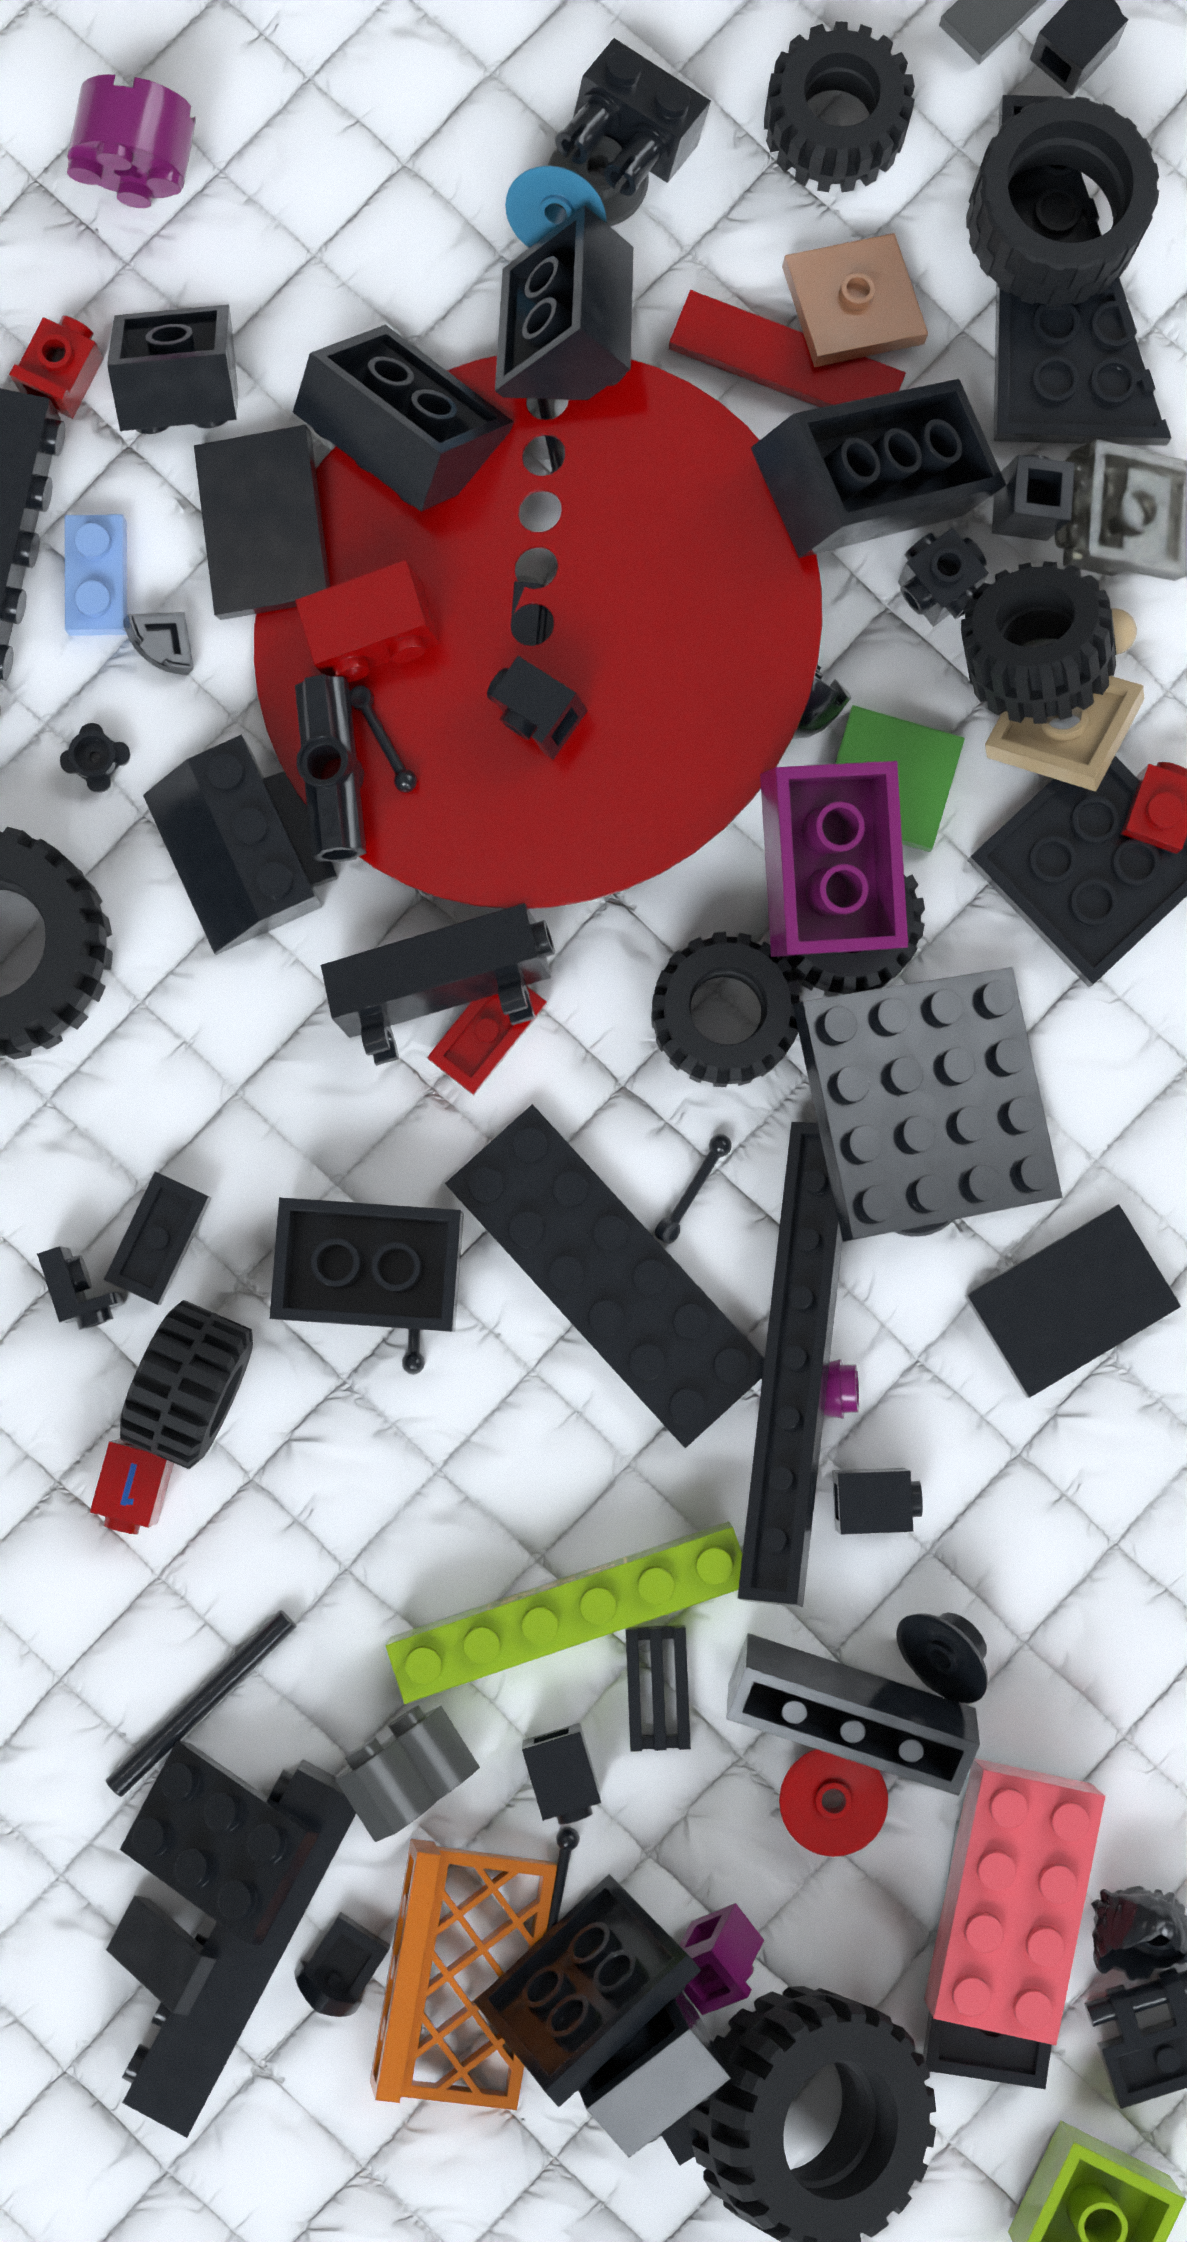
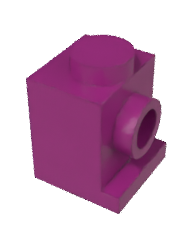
M736 1903L691 1921L679 1943L701 1969L685 1986L683 1991L702 2016L749 1997L752 1991L746 1981L754 1971L752 1964L764 1939Z

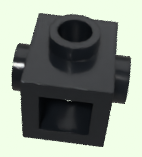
M953 527L939 538H936L931 532L918 540L904 554L908 561L905 563L898 584L901 586V593L908 605L917 614H923L934 627L950 614L955 620L964 615V608L968 600L979 599L976 596V590L985 582L989 574L985 568L987 561L978 545L969 537L962 539ZM942 564L950 576L943 575L937 566Z

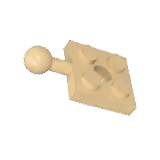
M1111 608L1116 654L1118 655L1124 653L1133 645L1137 635V627L1133 617L1128 612L1118 608ZM1108 676L1109 687L1103 695L1093 694L1094 704L1085 710L1079 707L1072 709V715L1078 717L1080 721L1069 729H1057L1049 724L1053 719L1059 718L1058 715L1047 717V723L1034 724L1033 718L1025 717L1019 723L1010 721L1008 712L1005 711L1000 715L985 743L986 756L992 760L1097 791L1144 701V685Z

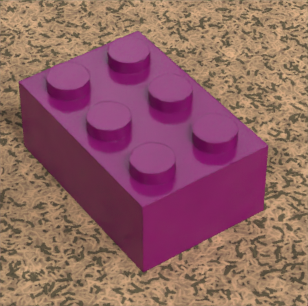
M883 761L775 767L761 773L771 957L908 948L898 762Z

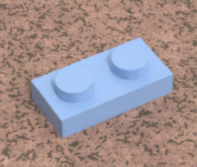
M65 515V631L69 636L127 635L123 623L127 616V521L124 515Z

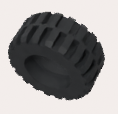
M7 826L3 832H0V890L15 892L33 903L44 920L46 936L42 958L31 977L13 992L0 997V1056H7L15 1060L31 1056L32 1049L42 1046L48 1050L63 1041L60 1035L70 1026L78 1030L89 1018L84 1013V1010L92 999L97 1002L100 1001L106 988L100 980L103 969L111 970L113 952L107 948V937L112 935L109 917L102 912L100 904L103 901L95 887L84 877L83 872L58 849L43 839L36 840L23 830Z
M805 1986L788 1987L782 1992V1995L773 1991L758 1997L753 2002L755 2011L751 2012L744 2008L740 2009L728 2021V2025L731 2027L725 2037L716 2035L713 2040L731 2079L718 2088L712 2097L690 2110V2126L699 2131V2137L692 2140L695 2160L697 2164L706 2168L703 2171V2180L712 2194L723 2200V2205L726 2209L780 2242H861V2233L872 2238L889 2225L886 2217L892 2211L900 2214L912 2199L908 2194L915 2180L920 2183L922 2182L928 2165L923 2163L927 2147H934L936 2127L930 2124V2113L936 2112L934 2089L926 2086L924 2083L925 2080L930 2078V2071L924 2056L914 2051V2039L903 2027L892 2023L890 2016L877 2009L822 1988L813 1990ZM834 2063L842 2088V2106L836 2129L827 2145L816 2157L808 2163L790 2170L784 2151V2126L790 2104L798 2089L812 2074L824 2066Z

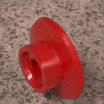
M814 1749L801 1756L786 1773L781 1785L779 1806L784 1825L796 1842L813 1853L829 1857H839L863 1849L878 1835L887 1816L888 1792L885 1781L878 1769ZM830 1789H837L843 1793L842 1802L835 1808H827L822 1805V1797Z

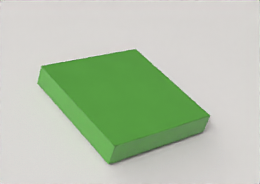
M852 705L835 764L897 761L902 844L931 852L965 738Z

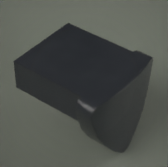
M340 1911L309 1961L301 1960L295 1969L294 1975L297 1986L305 2000L316 2012L334 2017L350 2016L356 2013L361 2005L362 2000L359 1996L385 1958L391 1945Z

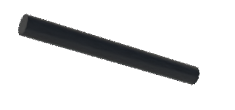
M279 1610L105 1779L109 1788L118 1796H124L174 1747L176 1741H180L297 1627L294 1621L284 1611Z

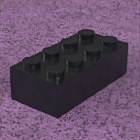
M960 379L793 413L751 447L799 558L962 517L1007 486Z

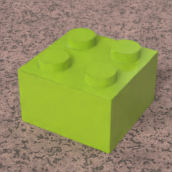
M1060 2120L1009 2227L1008 2233L1012 2242H1166L1186 2198L1170 2175Z

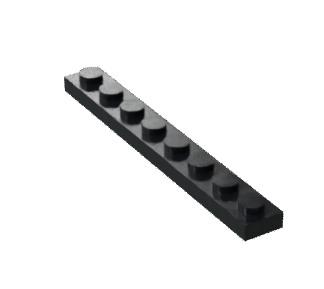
M791 1122L737 1599L742 1601L803 1607L843 1242L818 1123Z

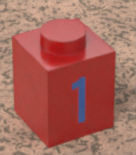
M121 1439L109 1441L90 1513L105 1516L104 1527L128 1534L137 1535L141 1526L149 1528L158 1524L174 1463Z

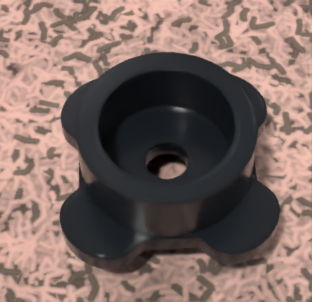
M88 723L81 727L79 734L70 743L69 749L61 754L60 765L67 774L76 773L86 780L87 786L92 792L102 793L111 787V777L119 766H125L129 763L131 753L129 747L124 742H114L105 735L103 728L99 724ZM93 753H99L101 758L99 762L92 763L90 756Z

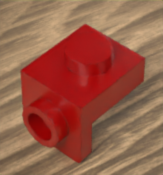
M1158 762L1156 766L1148 764L1137 775L1140 781L1121 834L1177 854L1182 850L1187 837V769L1170 762Z

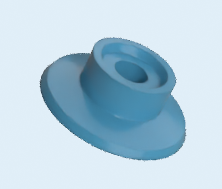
M540 166L529 169L512 182L507 192L505 208L508 222L515 235L528 248L585 205L606 223L605 208L595 188L584 177L567 168Z

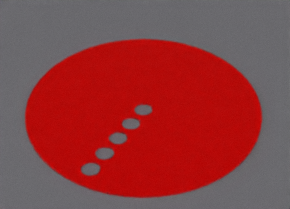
M492 356L446 370L514 421L509 434L457 496L421 512L414 506L405 503L395 491L372 473L361 469L355 460L337 446L330 451L316 468L330 587L406 559L422 582L440 644L426 648L425 653L415 660L404 663L390 661L371 668L370 673L364 678L349 682L350 691L354 687L362 685L367 687L373 694L374 703L372 707L404 767L407 770L413 771L417 777L416 787L411 792L405 793L397 790L394 784L395 773L362 711L355 710L351 705L356 756L362 763L364 770V782L360 789L367 853L358 857L373 868L406 886L442 899L473 906L502 909L523 903L526 904L527 909L554 908L588 902L621 892L662 874L696 853L712 840L754 799L761 789L760 774L777 767L796 733L810 697L819 660L823 627L822 585L817 554L802 558L798 557L752 453L751 447L759 441L758 437L721 402L684 379L658 367L631 359V370L617 384L605 387L588 400H569L567 407L559 416L543 420L536 418L529 412L527 398H503L495 391L497 356ZM539 436H553L559 439L565 448V458L562 465L554 473L545 476L529 472L523 462V453L526 446ZM549 492L555 495L561 503L562 511L558 522L547 531L533 532L522 525L519 518L521 504L533 493ZM533 548H544L552 552L557 559L558 570L556 576L548 585L542 588L531 589L525 587L515 612L528 604L544 606L553 615L554 628L546 641L539 645L527 646L519 643L511 631L514 582H519L516 577L515 568L518 559L523 553ZM293 607L256 614L254 623V668L257 694L266 731L279 763L297 794L307 805L305 782L299 775L296 766L301 742L295 685L304 681L306 677L323 674L313 663L298 609ZM517 656H520L576 692L588 710L554 760L542 752L532 736L529 740H526L506 727L499 720L503 714L502 710L497 704L487 698L488 687L495 675L503 668L509 669ZM335 758L328 761L321 770L320 779L333 777L341 766V759Z

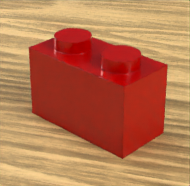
M406 559L295 600L313 663L322 674L328 676H343L348 682H354L367 676L371 668L390 661L404 663L415 660L425 653L426 648L440 644L422 582Z

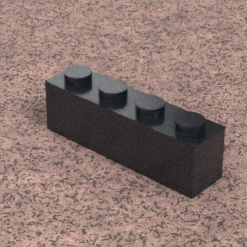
M747 1633L728 1683L727 1720L957 1796L961 1792L980 1746L977 1713L974 1707Z

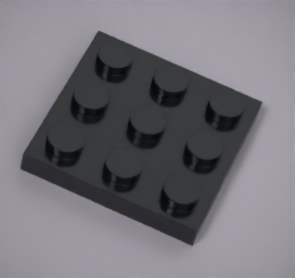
M1114 756L1097 791L1053 778L967 860L1088 987L1094 985L1187 897V837L1182 850L1176 854L1121 834L1140 780L1116 756Z
M608 1874L486 1989L474 2003L545 2093L560 2107L575 2092L585 2087L592 2075L620 2048L629 2044L636 2037L639 2030L669 2001L678 1997L685 1986L701 1969L683 1948Z

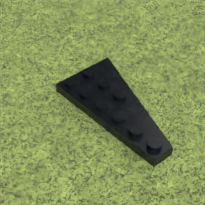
M1002 95L999 104V130L1007 119L1019 114L1022 108L1034 102L1038 104L1047 101L1048 98L1059 96ZM1042 165L1027 169L1010 180L1008 192L1012 205L1022 221L1036 233L1045 238L1065 243L1085 242L1102 235L1098 225L1100 217L1094 198H1089L1080 171L1062 165ZM1119 277L1101 294H1095L1089 297L1087 301L1075 305L1073 303L1062 304L1061 307H1047V304L1035 302L1031 304L1021 301L1020 297L1010 292L1007 294L997 287L998 284L996 283L994 441L1168 445L1172 437L1166 419L1162 420L1155 400L1154 391L1156 388L1150 370L1145 369L1135 338L1137 330Z

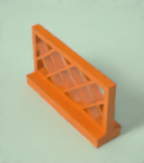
M410 1839L370 2076V2084L375 2100L400 2103L401 2097L517 2110L524 2065L512 2050L511 2055H509L503 2046L506 2042L499 2033L497 2035L494 2034L479 2013L480 2009L474 2003L479 1996L471 2001L454 1976L479 1956L483 1955L497 1976L500 1977L504 1971L489 1952L492 1946L516 1928H518L528 1942V1950L543 1937L547 1931L557 1871L555 1862L436 1846L434 1841ZM449 1864L474 1867L486 1883L458 1906H456L445 1890ZM484 1869L502 1872L491 1880ZM518 1873L540 1876L536 1899L518 1913H515L498 1889ZM493 1893L510 1919L481 1940L464 1915ZM444 1900L451 1911L440 1919L442 1901ZM533 1916L530 1934L523 1923ZM458 1920L475 1943V1946L446 1967L434 1950L436 1937ZM433 1961L440 1970V1973L429 1980ZM448 1981L465 2007L436 2028L424 2012L426 1997ZM473 2016L489 2041L464 2061L460 2062L444 2037ZM423 2023L430 2034L419 2041ZM438 2043L455 2068L435 2083L413 2080L416 2059ZM496 2050L509 2066L505 2091L479 2088L468 2073ZM462 2077L468 2087L453 2084Z

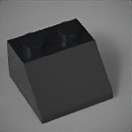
M229 304L114 315L107 368L120 431L136 430L142 434H155L166 430L170 426L191 424L198 428L209 429L219 427L227 421L237 420L238 386Z

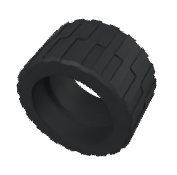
M1062 96L1048 98L1045 102L1038 104L1034 102L1022 108L1019 114L1010 117L1001 125L996 137H992L985 151L968 201L970 205L966 214V228L969 229V244L972 253L977 256L980 268L987 277L990 276L998 284L997 287L1007 294L1010 292L1020 297L1021 301L1027 303L1047 304V307H1061L1062 304L1067 303L1075 305L1087 301L1089 297L1104 292L1128 267L1153 219L1152 214L1158 204L1160 190L1157 189V181L1159 179L1157 163H1154L1151 154L1152 148L1147 139L1141 136L1137 131V126L1128 117L1124 118L1118 114L1115 108L1105 103L1102 105L1092 102L1090 98L1078 96L1075 98H1063ZM1062 165L1078 170L1091 178L1105 194L1111 208L1113 225L1105 234L1085 242L1065 243L1045 238L1028 227L1015 211L1008 192L1009 182L1021 172L1036 166Z

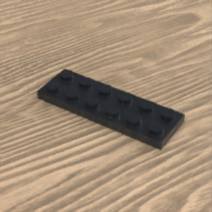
M533 1104L444 1183L684 1448L688 1447L762 1379L765 1358Z

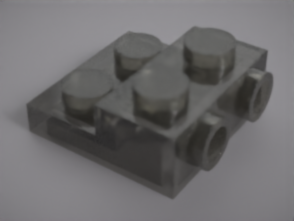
M1098 439L1071 451L1070 456L1065 459L1067 462L1075 463L1071 521L1054 535L1056 546L1064 549L1063 566L1072 565L1081 570L1109 576L1128 571L1170 581L1187 577V460Z

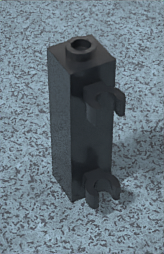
M523 903L331 961L320 966L332 1020L349 1038L361 1035L366 1055L373 1054L374 1063L378 1066L399 1059L397 1044L391 1026L498 994L504 1015L509 1014L512 1025L535 1019L526 985L551 978L546 957L555 955V948L546 921L536 922L529 909H527L526 904Z

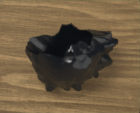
M1142 1886L1127 1888L1124 1891L1117 1890L1115 1893L1102 1889L1100 1891L1101 1900L1096 1899L1091 1903L1096 1913L1093 1918L1095 1928L1092 1931L1093 1960L1096 1968L1102 1974L1115 1969L1124 1972L1128 1980L1136 1981L1142 1979L1148 1981L1155 1968H1171L1174 1964L1182 1965L1187 1963V1916L1184 1914L1185 1906L1179 1904L1178 1900L1175 1899L1174 1893L1168 1892L1163 1896L1162 1890L1155 1889L1154 1893Z

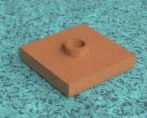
M895 233L784 256L782 269L814 367L925 344L928 331Z

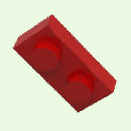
M526 985L536 1019L546 1007L547 1001ZM498 994L472 1001L427 1056V1059L475 1096L535 1019L512 1025L509 1014L504 1015Z

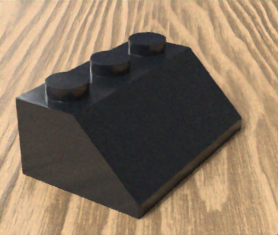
M586 205L502 269L495 391L503 398L588 400L605 387L617 384L631 370L634 247Z
M386 324L311 352L293 409V413L310 425L316 434L332 442L355 460L361 469L372 473L395 491L405 503L414 506L421 512L457 496L509 434L514 423L513 420Z
M242 734L186 759L143 795L215 955L322 907L270 794L253 752Z

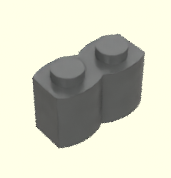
M419 1705L410 1709L388 1725L393 1735L381 1745L375 1737L345 1757L350 1767L335 1780L374 1842L398 1833L480 1768L442 1706L423 1713Z

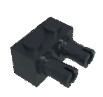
M613 38L583 74L573 119L557 134L555 144L558 151L566 158L576 146L579 147L572 155L571 161L576 164H583L604 136L615 140L622 147V150L606 166L604 177L613 189H616L620 182L626 178L627 180L622 185L620 193L631 196L637 191L640 183L649 172L666 183L672 179L698 146L711 100Z

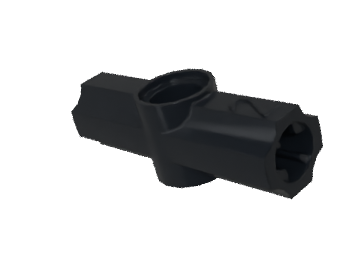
M323 674L306 677L304 681L295 685L301 742L296 766L299 775L305 782L312 857L316 861H332L336 863L356 860L358 856L367 853L360 789L364 782V770L362 763L356 756L349 682L343 676L334 677ZM335 758L341 759V766L333 777L320 779L321 770L328 761Z

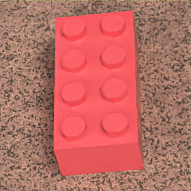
M974 1758L970 1768L924 2001L933 2019L1057 2045L1106 1797L1093 1784Z

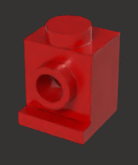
M62 316L58 324L43 317L19 365L14 364L9 373L19 392L50 398L57 412L73 419L104 359L96 342L91 340L94 335L92 330L78 320L68 316ZM57 349L65 352L64 357L60 361L51 362Z

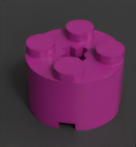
M103 74L88 78L82 83L67 155L69 161L67 175L77 182L98 185L117 192L116 197L121 203L134 208H149L152 198H166L179 194L185 183L196 124V116L190 118L191 105L175 91L142 78L134 77L133 88L114 85L115 75Z

